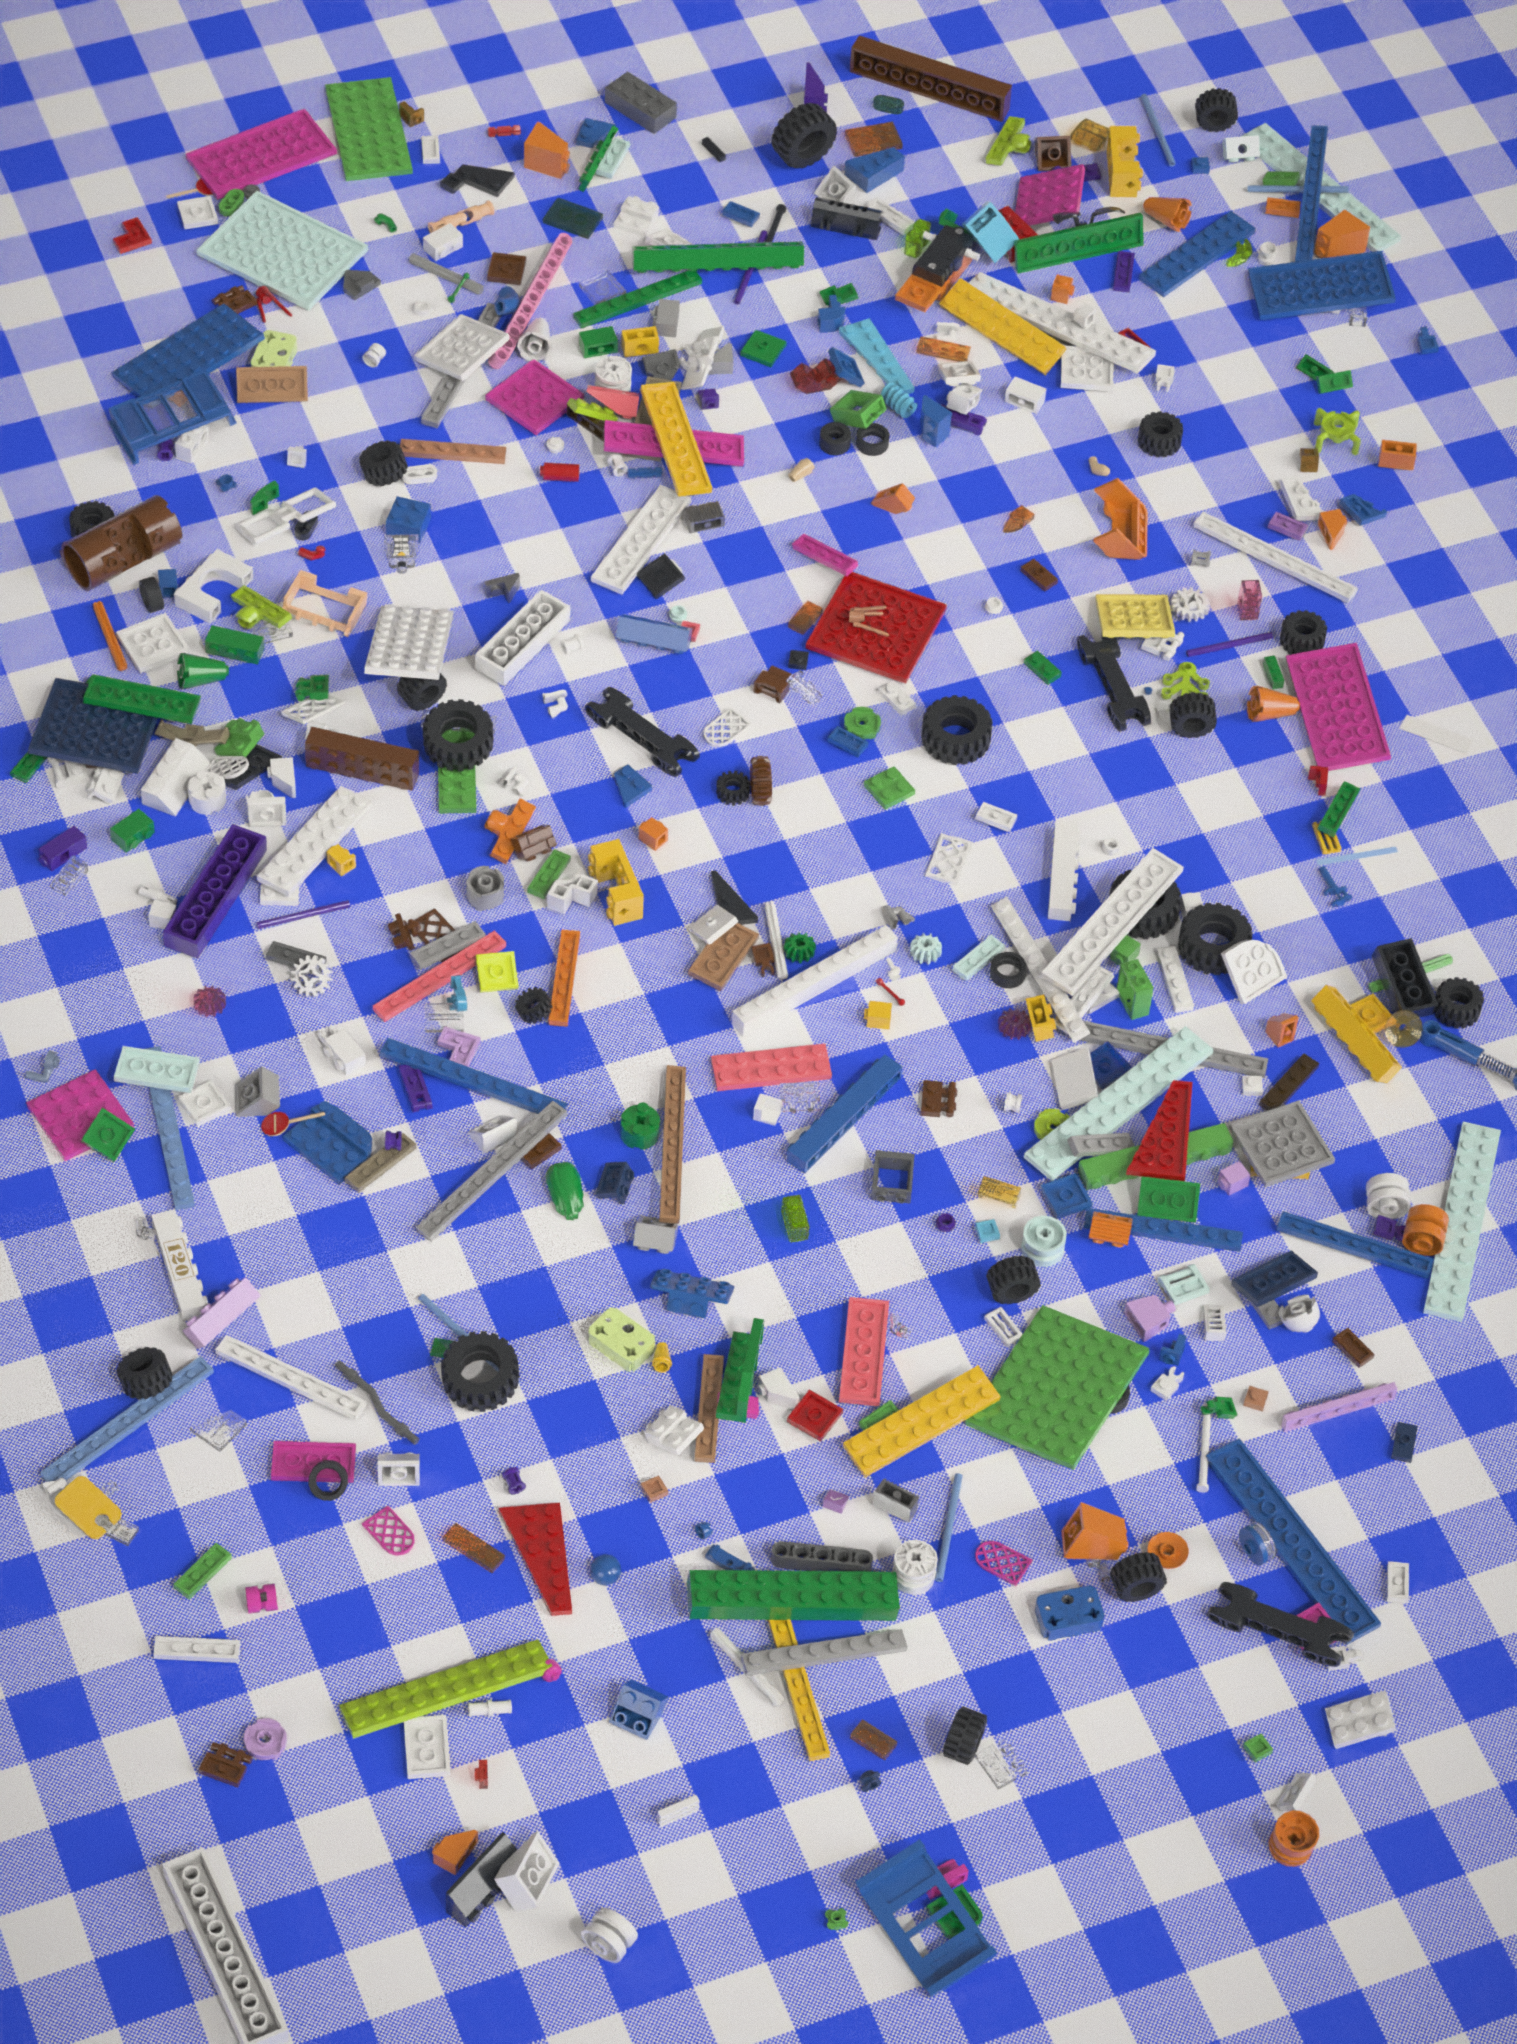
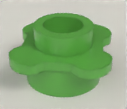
M843 1908L835 1911L827 1910L825 1912V1917L828 1919L827 1928L830 1930L846 1928L848 1926V1921L845 1918L846 1910Z

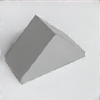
M727 343L714 354V361L711 364L712 370L708 372V375L733 374L732 344Z

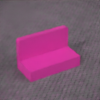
M954 1859L937 1867L951 1888L967 1881L969 1870L964 1864L958 1866ZM935 1886L927 1891L926 1894L931 1900L941 1895V1892Z

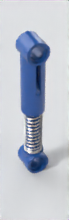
M1428 1020L1423 1023L1420 1034V1041L1423 1045L1428 1047L1436 1046L1474 1066L1481 1065L1485 1069H1491V1072H1497V1075L1500 1074L1503 1078L1506 1077V1079L1512 1081L1517 1090V1068H1512V1065L1509 1066V1063L1506 1065V1062L1503 1063V1060L1500 1062V1059L1497 1060V1057L1494 1059V1056H1488V1053L1484 1054L1485 1050L1442 1029L1441 1025L1434 1020Z

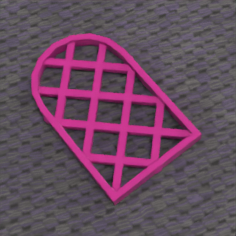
M386 1506L362 1523V1526L391 1555H404L414 1546V1534L389 1506ZM377 1518L385 1519L384 1525L377 1524ZM387 1520H395V1525H387ZM376 1527L384 1528L383 1534L375 1533ZM386 1528L394 1529L393 1534H386ZM396 1529L404 1530V1535H396ZM408 1531L411 1536H406V1532ZM385 1537L393 1538L392 1543H384ZM395 1538H402V1544H394ZM405 1539H412L411 1545H405ZM394 1547H402L401 1552L393 1551Z
M996 1541L982 1543L975 1553L976 1562L982 1569L1014 1586L1018 1585L1033 1561L1027 1556ZM992 1545L993 1549L985 1550L984 1546ZM1004 1550L1005 1556L998 1557L996 1551ZM994 1552L995 1558L988 1559L987 1553ZM984 1554L985 1560L979 1561L978 1555ZM1016 1557L1018 1562L1011 1564L1009 1558ZM1007 1559L1008 1564L1001 1566L999 1560ZM997 1561L998 1567L991 1568L989 1562ZM1022 1564H1027L1023 1570ZM1019 1565L1021 1571L1013 1572L1012 1567ZM1009 1567L1011 1573L1003 1574L1002 1569ZM1021 1574L1016 1581L1015 1575Z

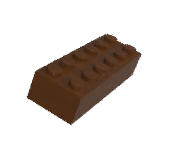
M311 727L305 741L306 767L413 791L419 776L418 750Z

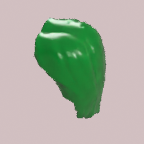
M571 1162L555 1163L547 1169L545 1182L556 1211L565 1216L566 1220L573 1221L578 1219V1214L584 1207L581 1177Z

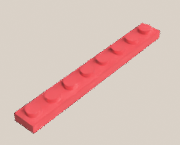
M494 930L373 1005V1011L384 1022L388 1021L449 983L451 976L462 975L475 967L476 954L497 953L506 947V941Z

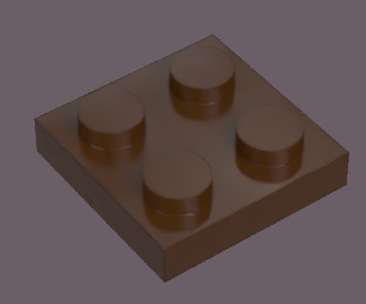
M493 252L487 281L521 285L527 256Z

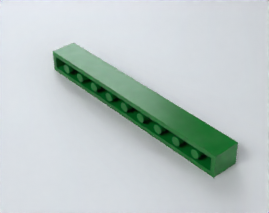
M802 241L632 246V267L638 273H645L647 270H654V272H663L664 270L679 272L681 269H688V271H697L698 269L713 271L715 268H722V270H732V268L747 270L749 267H756V269H766V267L781 269L783 266H789L790 268L804 266V244Z

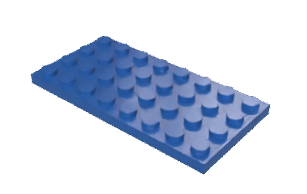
M1382 251L1248 268V276L1260 320L1395 303L1396 300Z
M222 304L141 355L133 358L128 363L120 366L112 372L114 379L134 395L141 397L181 381L182 378L206 369L208 374L263 341L265 337L252 324L227 305ZM174 393L165 396L166 400L174 396ZM157 399L147 403V405L153 409L161 404V401Z

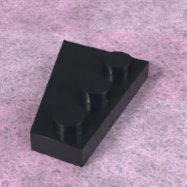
M462 164L454 175L462 178L464 184L498 197L514 179L515 172Z
M256 744L246 756L249 761L247 770L238 777L224 779L225 785L235 790L241 788L267 771V767H271L270 759L282 758V756Z

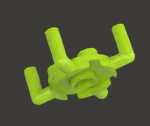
M1317 408L1314 425H1321L1320 431L1322 432L1316 439L1315 449H1318V453L1321 452L1323 440L1326 438L1333 440L1335 443H1342L1350 439L1353 441L1351 453L1358 455L1361 439L1354 433L1358 426L1360 412L1355 410L1350 414L1342 411L1341 414L1335 413L1336 411L1327 413L1322 408Z

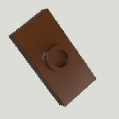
M1035 559L1021 566L1020 571L1044 592L1058 583V578Z
M1349 1328L1333 1337L1332 1342L1358 1368L1371 1361L1375 1356Z

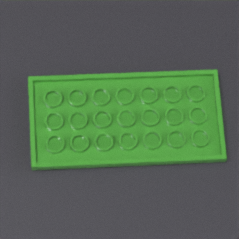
M391 77L325 84L346 181L413 174Z

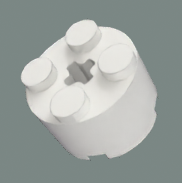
M200 770L190 779L188 783V796L192 809L199 814L209 815L211 812L216 810L219 812L224 808L226 804V786L222 776L214 772Z

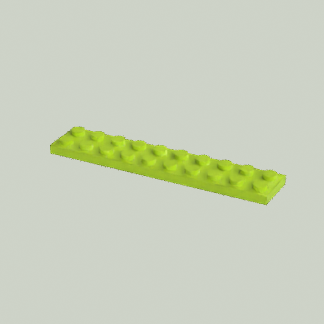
M539 1639L340 1704L339 1708L354 1739L543 1676L544 1672L552 1667V1664L548 1665L545 1663V1660L549 1658Z

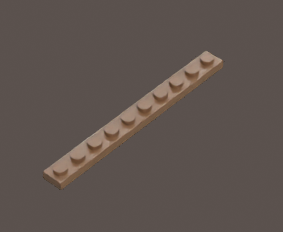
M667 1065L659 1214V1222L679 1224L686 1083V1067Z

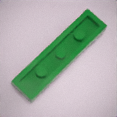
M1344 781L1317 830L1335 837L1359 794L1360 788Z

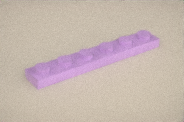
M1395 1382L1383 1383L1376 1388L1363 1389L1359 1393L1347 1394L1333 1401L1327 1400L1316 1406H1307L1303 1410L1290 1411L1283 1416L1281 1427L1285 1433L1394 1400L1398 1388Z

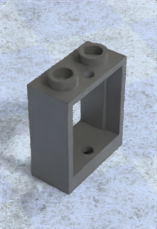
M875 1151L871 1200L897 1202L900 1204L911 1202L915 1154ZM879 1168L908 1171L907 1189L877 1187Z

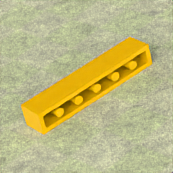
M1325 985L1311 1000L1315 1005L1314 1009L1326 1018L1325 1022L1327 1025L1337 1031V1037L1347 1043L1348 1050L1352 1054L1357 1055L1360 1059L1359 1063L1371 1072L1370 1076L1376 1082L1388 1083L1402 1068L1400 1063L1336 987Z

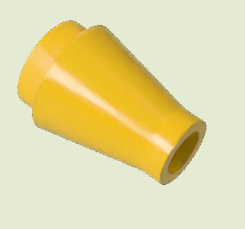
M664 1342L656 1345L652 1366L660 1373L669 1371L672 1366L668 1345Z

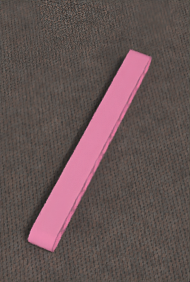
M560 233L551 244L524 293L519 307L513 313L503 331L508 333L510 339L488 359V363L492 368L500 369L512 354L519 338L572 244V238L568 234Z

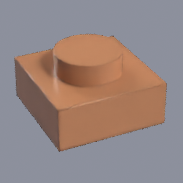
M1249 1386L1243 1406L1263 1412L1269 1391Z
M659 1475L642 1482L640 1486L650 1503L667 1496L669 1492Z

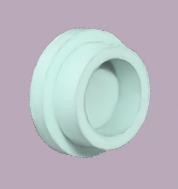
M676 605L670 610L669 617L674 622H682L687 618V611L683 606Z

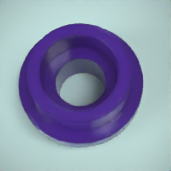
M948 1213L941 1214L936 1220V1227L942 1232H950L956 1226L954 1217Z

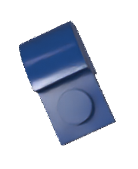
M829 295L828 308L818 309L817 322L820 333L835 332L844 325L846 308L841 307V303L837 302L836 295Z

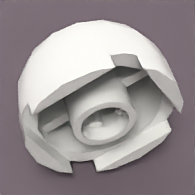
M1300 1295L1288 1300L1289 1305L1285 1308L1283 1305L1280 1307L1278 1313L1282 1323L1293 1332L1305 1333L1311 1331L1320 1318L1318 1303L1313 1296L1310 1298L1309 1295Z

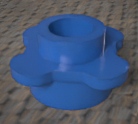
M224 474L216 480V485L220 486L222 492H227L231 488L237 487V483L233 481V477L229 474Z

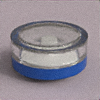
M1254 1521L1239 1530L1241 1546L1254 1564L1261 1566L1276 1557L1274 1541L1261 1523Z

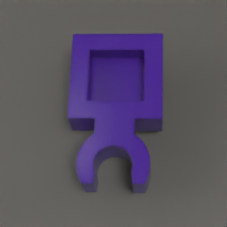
M1378 1214L1373 1234L1388 1240H1392L1395 1237L1398 1241L1402 1242V1233H1404L1406 1226H1396V1220Z

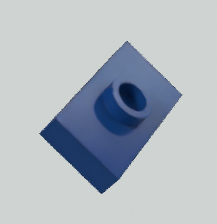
M730 201L722 210L723 216L749 227H752L760 217L759 212L733 201Z
M839 726L833 730L827 739L829 743L856 757H859L868 747V741Z

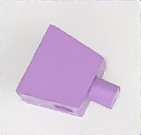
M1152 1295L1127 1302L1124 1314L1140 1338L1145 1342L1168 1327L1170 1313L1175 1312L1176 1308L1171 1300L1162 1304L1158 1296Z

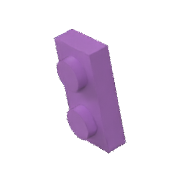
M1275 512L1268 524V528L1300 541L1307 531L1308 524Z

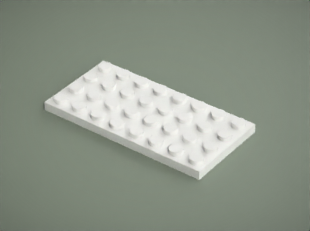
M392 604L381 605L365 664V674L439 680L454 611H449L445 608L435 610L429 607L413 608L412 606L397 607Z

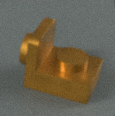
M405 101L399 103L400 117L410 128L424 122V109L422 107L414 110Z
M1300 448V471L1317 473L1319 465L1318 449Z

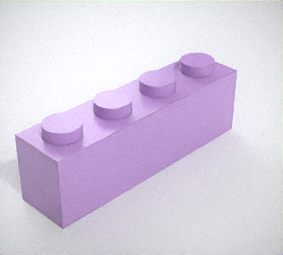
M246 1277L240 1280L238 1278L233 1280L228 1285L230 1288L226 1292L221 1291L214 1297L216 1300L214 1303L205 1305L200 1310L201 1314L198 1317L193 1316L186 1322L187 1327L182 1331L197 1349L206 1346L261 1296Z

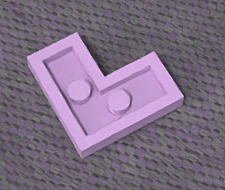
M444 1026L437 1042L438 1046L454 1050L449 1060L469 1067L480 1045L481 1037Z

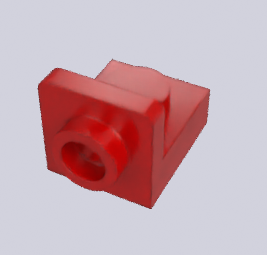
M1310 766L1308 780L1316 781L1315 788H1318V795L1325 796L1329 767Z

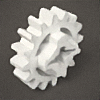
M1193 587L1190 590L1183 588V592L1177 590V594H1173L1171 601L1172 612H1176V617L1182 616L1181 620L1187 618L1188 622H1191V619L1197 622L1199 617L1204 619V616L1208 615L1210 598L1205 597V592L1199 593L1200 589L1193 591Z
M309 955L306 956V960L300 958L299 962L301 964H294V967L297 969L296 971H291L295 975L291 981L297 983L294 985V988H300L299 993L304 994L306 992L308 997L312 993L315 997H318V992L324 994V988H330V985L327 984L328 981H333L329 977L333 973V971L328 970L330 964H324V958H320L318 961V956L316 955L312 959ZM319 966L322 968L324 975L319 971ZM305 974H315L319 978H309ZM301 978L305 981V986L302 984Z

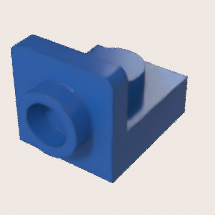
M1179 1334L1177 1341L1173 1340L1171 1348L1162 1347L1159 1360L1169 1365L1179 1366L1187 1336Z

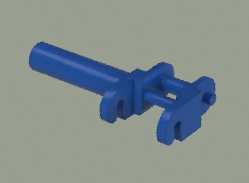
M1325 866L1319 868L1321 875L1329 886L1324 891V895L1327 896L1329 893L1330 895H1337L1339 898L1331 903L1332 908L1335 907V904L1337 907L1343 906L1345 902L1353 898L1352 895H1348L1346 892V886L1338 887Z

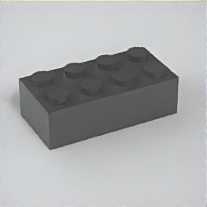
M628 71L605 87L606 104L653 134L657 133L677 116V102Z

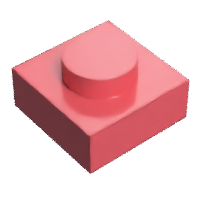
M683 620L681 626L693 628L691 641L696 642L700 631V624Z

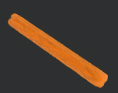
M101 601L94 602L93 609L117 669L119 671L126 670V660L104 605Z

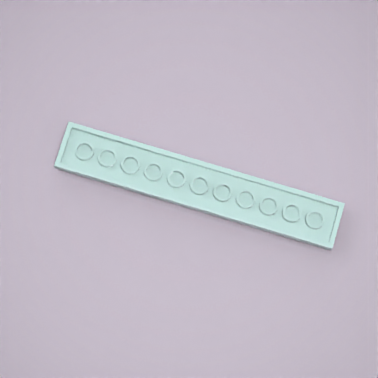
M1264 123L1241 136H1259V158L1275 171L1299 172L1300 179L1295 186H1304L1307 157L1269 125ZM1323 171L1322 186H1341ZM1321 193L1319 208L1331 218H1334L1343 210H1347L1370 226L1367 248L1372 252L1383 251L1401 240L1400 234L1352 194Z
M1185 1026L1102 1091L1098 1097L1092 1099L1026 1151L1024 1158L1049 1180L1053 1181L1083 1157H1074L1067 1141L1069 1137L1112 1134L1169 1089L1173 1080H1180L1212 1055L1213 1048Z
M1467 1122L1462 1123L1444 1209L1449 1217V1223L1443 1250L1439 1254H1435L1424 1314L1463 1322L1501 1130Z

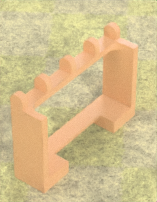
M300 570L284 597L282 608L296 615V620H300L303 617L313 621L312 625L314 626L320 623L329 626V631L331 632L337 629L345 632L344 636L349 637L367 605L368 593L350 587L348 596L316 586L317 575ZM301 588L354 606L355 609L348 619V624H343L291 606L290 604Z

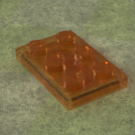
M893 121L845 130V136L854 157L864 156L892 147L897 150L903 147Z

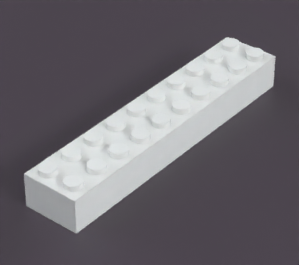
M199 1848L162 1863L164 1877L240 2044H284L289 2042L287 2027L204 1848Z

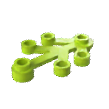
M1182 662L1178 667V671L1173 674L1167 673L1163 675L1162 683L1166 686L1172 685L1173 681L1183 677V680L1173 687H1164L1162 689L1161 697L1166 700L1181 691V696L1185 693L1189 694V692L1207 694L1206 692H1200L1190 682V678L1198 684L1201 690H1208L1210 686L1209 679L1201 678L1196 673V666L1191 662Z

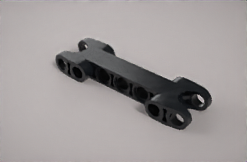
M1102 632V641L1092 642L1084 635L1077 636V647L1083 664L1085 666L1094 665L1111 700L1110 703H1107V712L1115 728L1119 732L1125 731L1127 729V719H1136L1143 726L1150 725L1151 714L1144 696H1134L1116 658L1121 656L1116 638L1102 637Z
M607 687L602 692L607 701L606 704L590 701L585 705L586 713L595 723L604 729H608L613 725L652 753L651 760L653 764L673 777H677L682 773V768L677 760L686 759L695 762L700 758L699 751L688 739L680 734L671 738L632 710L633 703L630 698L613 687Z
M1222 1582L1218 1591L1230 1600L1231 1603L1222 1608L1209 1607L1206 1613L1211 1621L1231 1631L1241 1632L1245 1625L1304 1647L1302 1651L1304 1657L1331 1667L1340 1666L1342 1657L1331 1649L1329 1645L1335 1641L1350 1642L1354 1636L1353 1631L1349 1627L1336 1620L1319 1616L1317 1622L1314 1623L1256 1601L1258 1594L1254 1590L1230 1582Z

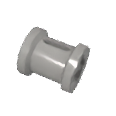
M1193 549L1191 565L1202 564L1209 567L1211 551L1198 552L1196 549Z

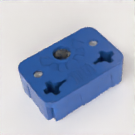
M1093 1586L1042 1594L1036 1600V1618L1038 1619L1043 1638H1047L1048 1641L1098 1632L1103 1627L1105 1615L1098 1592Z

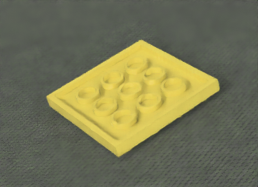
M1096 594L1095 601L1102 637H1175V628L1167 595Z

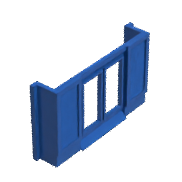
M920 1839L855 1881L859 1893L930 1999L996 1956L997 1951L993 1945L990 1946L926 1852V1848ZM937 1886L948 1905L905 1933L893 1914ZM951 1911H954L965 1930L924 1957H921L910 1941V1938Z

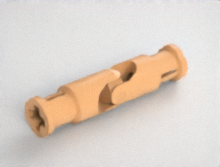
M488 200L485 204L474 205L457 212L455 215L445 216L437 222H429V233L449 223L456 228L458 225L464 226L481 220L486 215H494L493 204ZM464 213H467L469 215L470 221L466 220L467 216Z

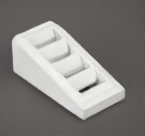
M1204 1305L1205 1341H1225L1226 1322L1224 1305ZM1209 1311H1219V1313H1209ZM1210 1322H1220V1324H1210Z

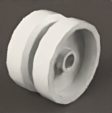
M1395 1173L1378 1174L1370 1178L1366 1184L1367 1210L1369 1214L1374 1218L1379 1214L1390 1219H1399L1405 1216L1411 1207L1408 1180L1402 1175Z
M601 1907L593 1916L592 1922L588 1923L583 1929L581 1937L587 1947L597 1956L608 1962L618 1963L626 1954V1948H630L637 1940L638 1933L624 1916L610 1908Z

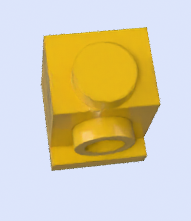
M337 844L327 851V863L342 877L356 868V856L354 854L350 855L347 849H343Z

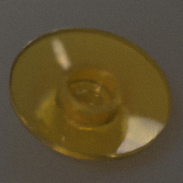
M1408 1010L1395 1012L1388 1018L1385 1024L1386 1038L1396 1047L1405 1048L1412 1046L1422 1035V1021L1414 1012ZM1405 1024V1028L1400 1030L1399 1026Z

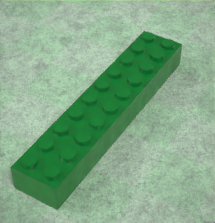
M689 1570L686 1582L689 1619L896 1621L900 1609L896 1572Z

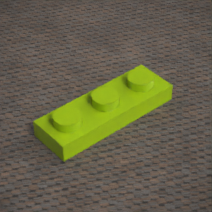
M570 398L567 402V405L575 413L603 421L618 420L614 411L607 406L603 408L594 402L589 404L580 398L577 400Z

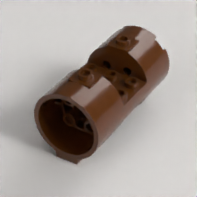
M154 495L63 542L60 554L64 566L68 568L76 583L85 591H90L143 561L149 560L180 544V539L183 538L181 526L175 513H171L166 507L168 503L161 496Z

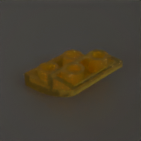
M1085 118L1071 133V140L1078 145L1087 146L1092 151H1099L1105 147L1109 128Z

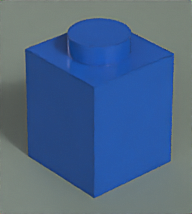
M176 569L158 570L159 587L163 598L174 597V593L178 588Z

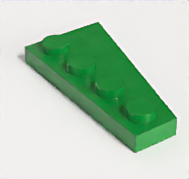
M612 126L604 140H599L595 147L597 151L594 150L590 157L592 162H588L584 169L586 174L583 172L579 179L581 184L578 189L584 192L589 185L613 137L618 131L617 127Z

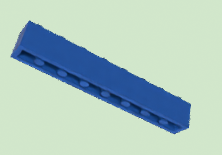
M885 1054L880 1059H876L872 1067L868 1071H864L856 1083H852L844 1095L841 1094L832 1107L829 1106L819 1119L814 1120L807 1131L801 1133L795 1143H791L786 1150L787 1162L805 1174L902 1078L903 1066Z

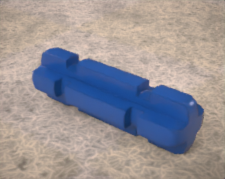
M652 467L638 468V470L635 468L628 469V477L630 479H635L636 477L653 478V476L657 478L663 475L661 467H654V469Z

